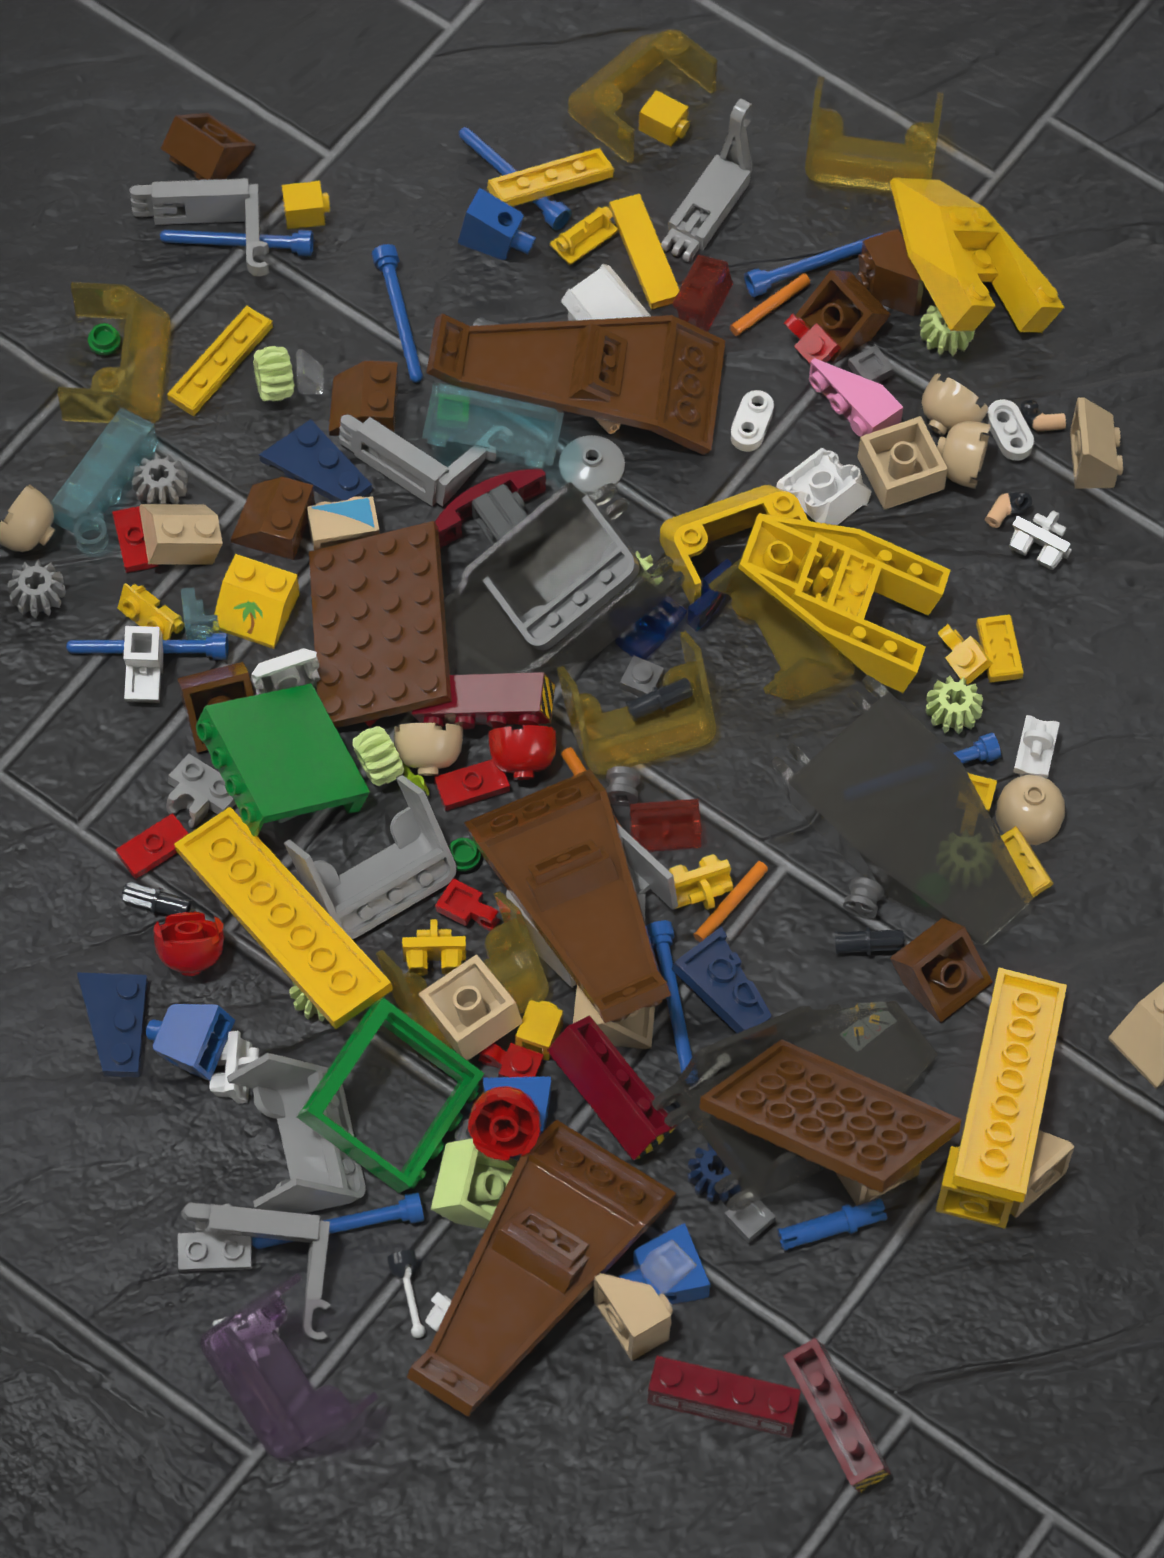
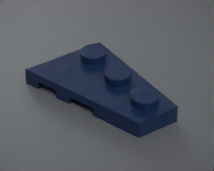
M311 419L259 454L260 462L269 467L271 465L284 471L285 476L293 480L298 479L313 485L314 492L333 502L346 501L356 496L365 497L372 492V484Z
M721 926L676 960L671 969L746 1041L768 1024L772 1015L753 981H749L740 967L742 962L736 952L732 953L726 942L727 935Z
M77 972L103 1075L139 1078L148 985L147 975Z

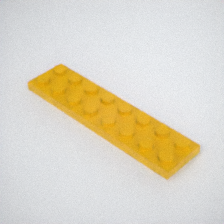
M228 807L174 843L176 852L335 1029L393 990L391 981L260 838L252 836L247 824L243 823L231 807Z
M998 968L952 1185L1021 1203L1024 1202L1067 985Z

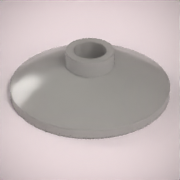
M583 436L571 441L563 449L559 459V470L563 480L571 488L588 494L602 493L613 488L622 478L625 468L624 456L619 447L609 439L600 436ZM595 457L597 460L590 461L587 458Z

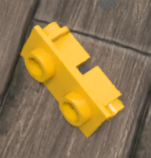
M606 206L603 208L598 207L593 213L572 228L561 233L549 245L571 265L614 235L619 229L610 221V218L613 216L610 209Z
M126 583L123 585L117 609L137 625L160 627L163 640H170L172 632L178 634L185 626V623L182 622V616L176 614L166 605L158 609L157 606H159L160 600L147 591L143 585L137 586L134 584L131 587Z

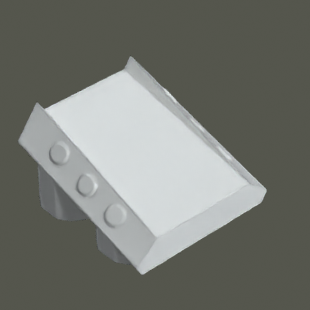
M602 264L597 271L572 289L568 288L561 300L568 309V321L650 316L614 270L606 264Z
M820 448L780 479L776 485L779 489L795 495L804 512L815 522L838 525L861 506H867L872 492L863 484L858 467L854 465L843 466L839 462L836 453L826 451L824 448Z
M303 648L259 663L251 676L253 694L259 695L312 683L315 689L317 681L321 680L317 671L319 668V661L316 657L317 652Z

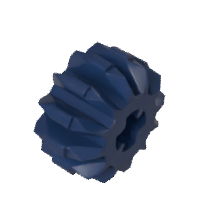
M710 1141L707 1145V1151L700 1147L695 1150L696 1158L690 1159L688 1162V1168L691 1170L688 1174V1182L696 1184L694 1190L696 1195L707 1191V1200L709 1202L713 1201L714 1195H719L720 1199L725 1203L728 1200V1192L735 1196L740 1194V1185L747 1183L748 1175L744 1171L747 1170L748 1163L746 1160L739 1159L741 1156L739 1148L729 1152L726 1141L721 1144V1148H716L715 1144ZM719 1168L720 1173L723 1172V1174L716 1175V1170L712 1172V1169Z

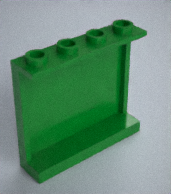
M312 683L207 705L196 724L197 735L206 745L213 766L219 770L225 782L226 791L233 797L239 809L241 820L244 824H247L252 836L259 834L264 823L339 805L344 806L347 814L359 812L370 793Z

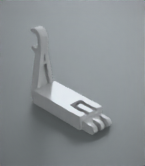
M743 99L738 100L731 112L729 133L720 156L716 154L674 213L668 224V234L662 241L661 247L666 252L675 243L671 254L679 257L684 248L687 249L682 259L688 263L699 249L703 251L750 184L752 162L746 128L751 120L745 118V115L750 110L752 104Z
M248 179L152 182V185H135L130 188L133 215L137 217L154 216L155 225L246 221L247 270L255 276H264L269 273V266L266 262L256 263L253 261L256 255L265 256L269 253L268 243L260 241L258 184H248Z
M343 415L341 417L339 442L353 451L356 457L431 506L436 502L444 506L485 459L495 461L496 449L490 447L494 441L501 440L506 445H512L513 435L508 429L503 427L492 428L477 444L449 467H446L371 417L362 423L351 415Z
M188 1203L182 1209L181 1215L183 1219L205 1222V1232L310 1243L302 1329L304 1334L312 1340H322L327 1337L324 1331L319 1333L313 1331L311 1321L312 1312L315 1308L325 1310L330 1306L328 1302L321 1300L329 1236V1221H320V1215L215 1204Z

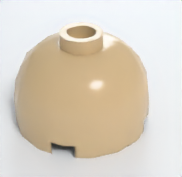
M935 374L922 396L923 411L930 420L928 426L936 433L945 436L958 423L965 421L981 423L989 411L988 406L984 404L980 408L976 404L979 397L972 391L947 377L945 382L939 380L941 374Z
M965 421L953 426L946 438H939L937 449L948 468L946 477L952 482L965 487L976 488L978 480L972 479V477L977 478L978 471L981 472L989 436L984 435L983 432L988 433L991 425Z
M30 484L24 488L11 505L4 521L1 520L0 544L11 550L24 552L32 550L38 543L45 546L55 531L51 527L54 518L53 506L44 494Z
M409 723L394 727V743L399 757L406 766L418 769V775H438V769L449 767L457 760L461 752L463 727L459 725L446 724V730H442L441 726H435V723Z
M1024 775L1014 778L1004 787L997 801L996 820L1000 829L1006 833L1017 826L1027 842H1029V845H1038L1052 839L1058 834L1065 817V800L1060 789L1052 781L1039 775Z

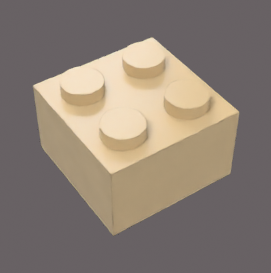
M921 416L860 437L858 459L884 510L944 489L948 468Z

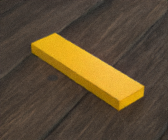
M597 148L488 180L487 189L491 195L512 207L613 177L614 168L601 149Z
M640 194L609 202V209L619 229L620 236L650 309L680 302L681 292Z
M246 306L168 392V401L194 416L273 328V322L249 306Z

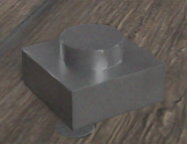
M877 345L849 358L848 367L854 374L876 383L893 375L894 368Z
M633 655L620 681L619 689L639 697L652 692V687H658L664 675V667Z
M752 1191L724 1214V1219L748 1244L775 1222L776 1217Z

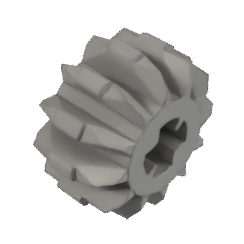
M155 453L154 460L152 461L143 457L141 461L142 466L135 467L133 471L132 487L137 494V499L140 503L147 501V504H167L169 502L178 504L179 497L186 496V485L189 482L188 474L184 471L181 461L173 462V457H171L170 453L164 459H160V456Z
M38 559L35 566L30 567L24 562L23 571L13 570V580H10L8 583V590L11 593L9 597L13 606H18L19 612L22 615L31 610L32 616L36 619L40 611H44L49 616L51 613L50 607L60 608V598L65 597L66 590L63 585L62 574L55 572V567L52 563L43 567L42 562Z

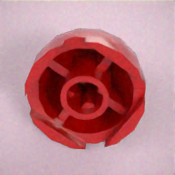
M523 725V729L512 730V726L493 729L489 731L490 756L495 766L506 773H513L514 780L534 779V773L545 770L555 756L556 730L552 727Z
M183 912L166 916V923L159 926V922L154 925V945L157 955L165 966L180 972L182 975H198L201 971L211 967L222 953L224 924L215 916L214 922L205 920V913Z
M510 1086L494 1087L482 1093L474 1102L468 1120V1131L473 1138V1144L476 1149L489 1158L501 1161L510 1160V1156H517L519 1154L524 1156L528 1154L537 1143L541 1127L539 1110L533 1099L522 1090Z

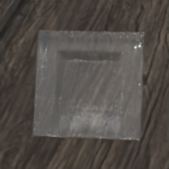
M298 349V352H296L298 392L300 394L323 393L322 365L306 351Z
M672 1239L651 1251L640 1269L662 1293H665L689 1274L697 1264Z

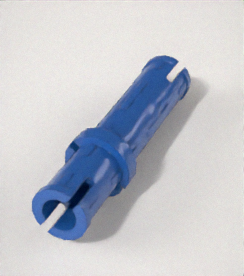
M877 1198L854 1207H850L848 1204L841 1206V1211L785 1228H778L777 1233L779 1237L781 1236L779 1241L782 1249L787 1251L790 1248L846 1231L852 1234L857 1232L859 1227L882 1220L885 1221L887 1220V1214L883 1212L885 1210L881 1198Z

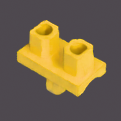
M712 854L703 857L699 861L698 869L688 871L686 866L683 865L670 868L669 872L674 876L678 902L676 908L701 901L707 910L714 908V897L733 890L730 876L731 866L728 860L720 861L716 855Z
M430 919V929L417 930V937H402L403 962H407L409 975L424 976L428 974V961H441L442 974L445 975L462 964L463 960H466V936H452L451 929H438L437 919Z

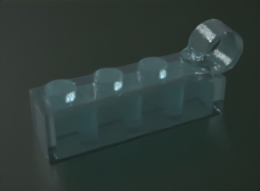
M122 407L51 502L54 510L52 522L74 533L76 546L86 554L99 553L107 546L109 538L106 524L103 521L104 514L110 505L114 506L119 501L122 489L126 483L133 480L135 467L140 466L143 457H150L158 444L155 425ZM88 530H97L101 533L92 540L81 537Z

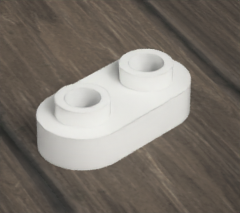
M751 391L743 397L731 427V442L737 449L753 451L762 444L774 408L773 399L769 394L763 391ZM753 403H760L762 406H754ZM743 429L752 430V432L746 433L743 431Z
M1009 400L993 402L988 408L986 422L991 425L990 431L1002 454L1011 460L1027 458L1031 454L1034 438L1019 408ZM1003 418L1007 420V422L1003 423L998 421V419ZM1017 444V445H1019L1021 448H1015V447H1012L1011 445Z

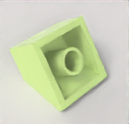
M473 1138L446 1143L431 1210L457 1224L486 1229L518 1162L512 1158L501 1161L487 1157L476 1149L473 1144Z

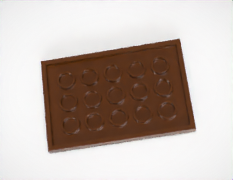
M430 521L309 551L314 648L319 661L317 671L321 679L317 681V694L335 728L451 702L439 529L436 523Z
M783 1039L701 1096L700 1110L713 1115L715 1118L729 1122L744 1129L747 1133L755 1134L774 1143L777 1147L794 1152L810 1162L820 1164L833 1170L838 1175L846 1176L880 1193L887 1190L959 1133L962 1120Z

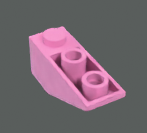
M814 358L811 360L809 381L812 387L817 392H822L828 398L833 410L839 415L842 414L850 422L851 428L859 437L901 423L903 406L883 385Z

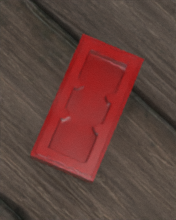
M140 506L112 511L126 573L158 567V564H148Z
M492 759L434 777V783L445 811L510 791V785L505 772L495 766Z
M172 813L115 849L116 855L136 880L177 854L174 843L189 833Z

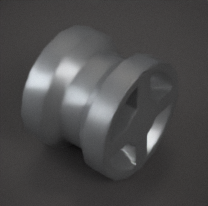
M625 766L610 768L606 776V780L609 783L606 791L611 804L617 806L636 804L639 793L636 790V786L640 783V773L633 768Z
M853 878L849 887L851 894L845 898L843 903L844 909L860 918H874L878 911L876 903L882 899L884 888L878 882L868 878Z

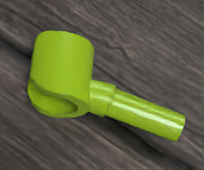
M403 763L404 777L424 790L426 795L429 796L430 793L424 778L421 775H414L409 767Z

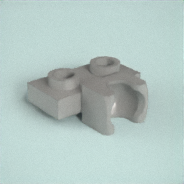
M188 754L168 775V784L175 787V789L168 796L167 811L169 814L173 813L175 815L181 809H189L191 819L188 825L191 828H195L207 816L208 809L219 814L228 807L233 808L236 804L233 797L227 793L225 782L220 772L191 754Z
M195 1221L196 1233H178L179 1272L252 1269L251 1237L205 1232V1222Z

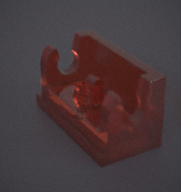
M702 255L697 256L672 303L673 308L677 309L680 319L688 322L689 317L693 318L698 328L708 332L733 284L728 262Z
M699 799L630 804L629 824L631 836L648 852L701 848L702 830Z

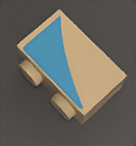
M356 496L346 501L320 502L314 506L307 507L314 550L380 534L373 496L365 498Z

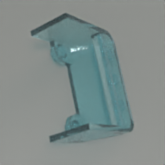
M432 382L422 438L428 439V444L446 447L449 441L515 454L525 458L524 464L543 468L544 462L553 466L564 413L559 409Z

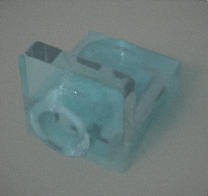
M194 587L181 589L187 640H206V637H212L213 633H220L218 616H204L203 600H196Z

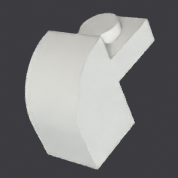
M125 626L123 659L126 664L124 699L126 702L160 703L161 673H163V638L160 627Z

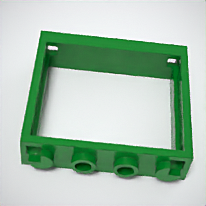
M382 997L369 1007L296 1117L396 1192L400 1193L410 1187L414 1189L419 1180L424 1178L426 1171L423 1170V1167L429 1159H435L441 1152L445 1144L441 1141L447 1130L453 1131L461 1121L463 1114L460 1113V1110L466 1102H472L477 1096V1091L480 1087L477 1084L484 1073ZM381 1025L458 1082L401 1171L323 1114Z

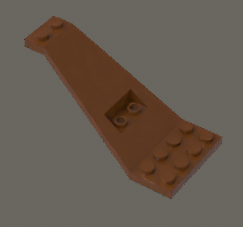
M442 313L435 318L426 373L453 386L650 430L705 455L712 449L725 340L673 315L469 326Z
M590 769L464 822L469 836L482 856L594 1006L605 1024L622 1021L630 1013L643 1007L651 1008L657 1006L664 998L671 996L666 981L659 973L610 799L606 789Z
M556 1119L539 1135L536 1145L530 1152L520 1157L429 1349L410 1367L407 1378L440 1398L452 1408L469 1416L594 1285L595 1277L599 1274H605L672 1204L676 1192Z

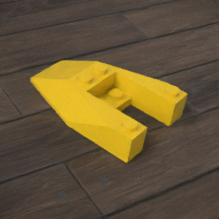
M893 178L890 181L908 256L950 331H974L994 309L995 304L989 295L987 287L982 282H992L1019 332H1043L1064 309L1056 289L985 207L940 180Z
M758 513L738 566L744 574L786 611L867 676L904 693L917 674L926 646L864 619L873 591L929 616L943 595L951 569L861 529Z

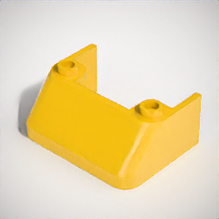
M764 485L670 518L661 525L660 543L693 611L700 609L702 582L690 558L701 554L706 549L708 542L753 527L758 513L809 521L795 495L774 486Z

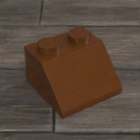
M201 113L175 115L160 149L170 155L169 159L172 162L192 169L194 176L200 180H223L254 150L256 144L210 114Z
M897 228L863 240L861 254L858 256L859 272L856 273V278L882 306L911 316L919 315L924 283L908 256L905 241L899 229Z
M831 270L795 316L797 318L800 317L810 329L816 323L821 325L841 346L838 352L831 358L833 362H837L871 340L891 314L850 271Z
M363 361L333 377L329 423L330 436L340 435V422L343 415H351L362 423L371 417L395 433L399 384L398 362Z
M285 477L252 485L232 534L231 543L294 560L309 523L307 507L315 505L313 485Z
M243 662L177 678L197 753L208 750L204 742L199 739L196 731V724L204 707L254 696L249 673Z
M941 918L890 957L904 986L939 1022L945 1020L993 982L965 926Z

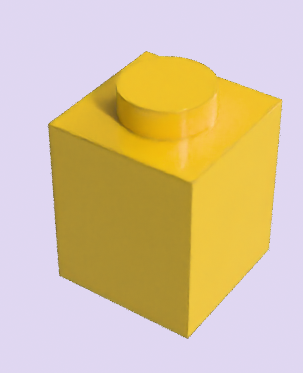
M657 90L639 113V131L669 147L674 144L678 137L683 138L690 125L688 121V106Z
M320 181L282 185L287 230L325 225L324 212H330L328 193L321 192Z
M530 1000L522 1019L523 1023L520 1024L516 1034V1045L544 1054L543 1060L549 1061L551 1055L547 1049L560 1034L563 1026V1010H560L555 1004L548 1001L536 1002Z

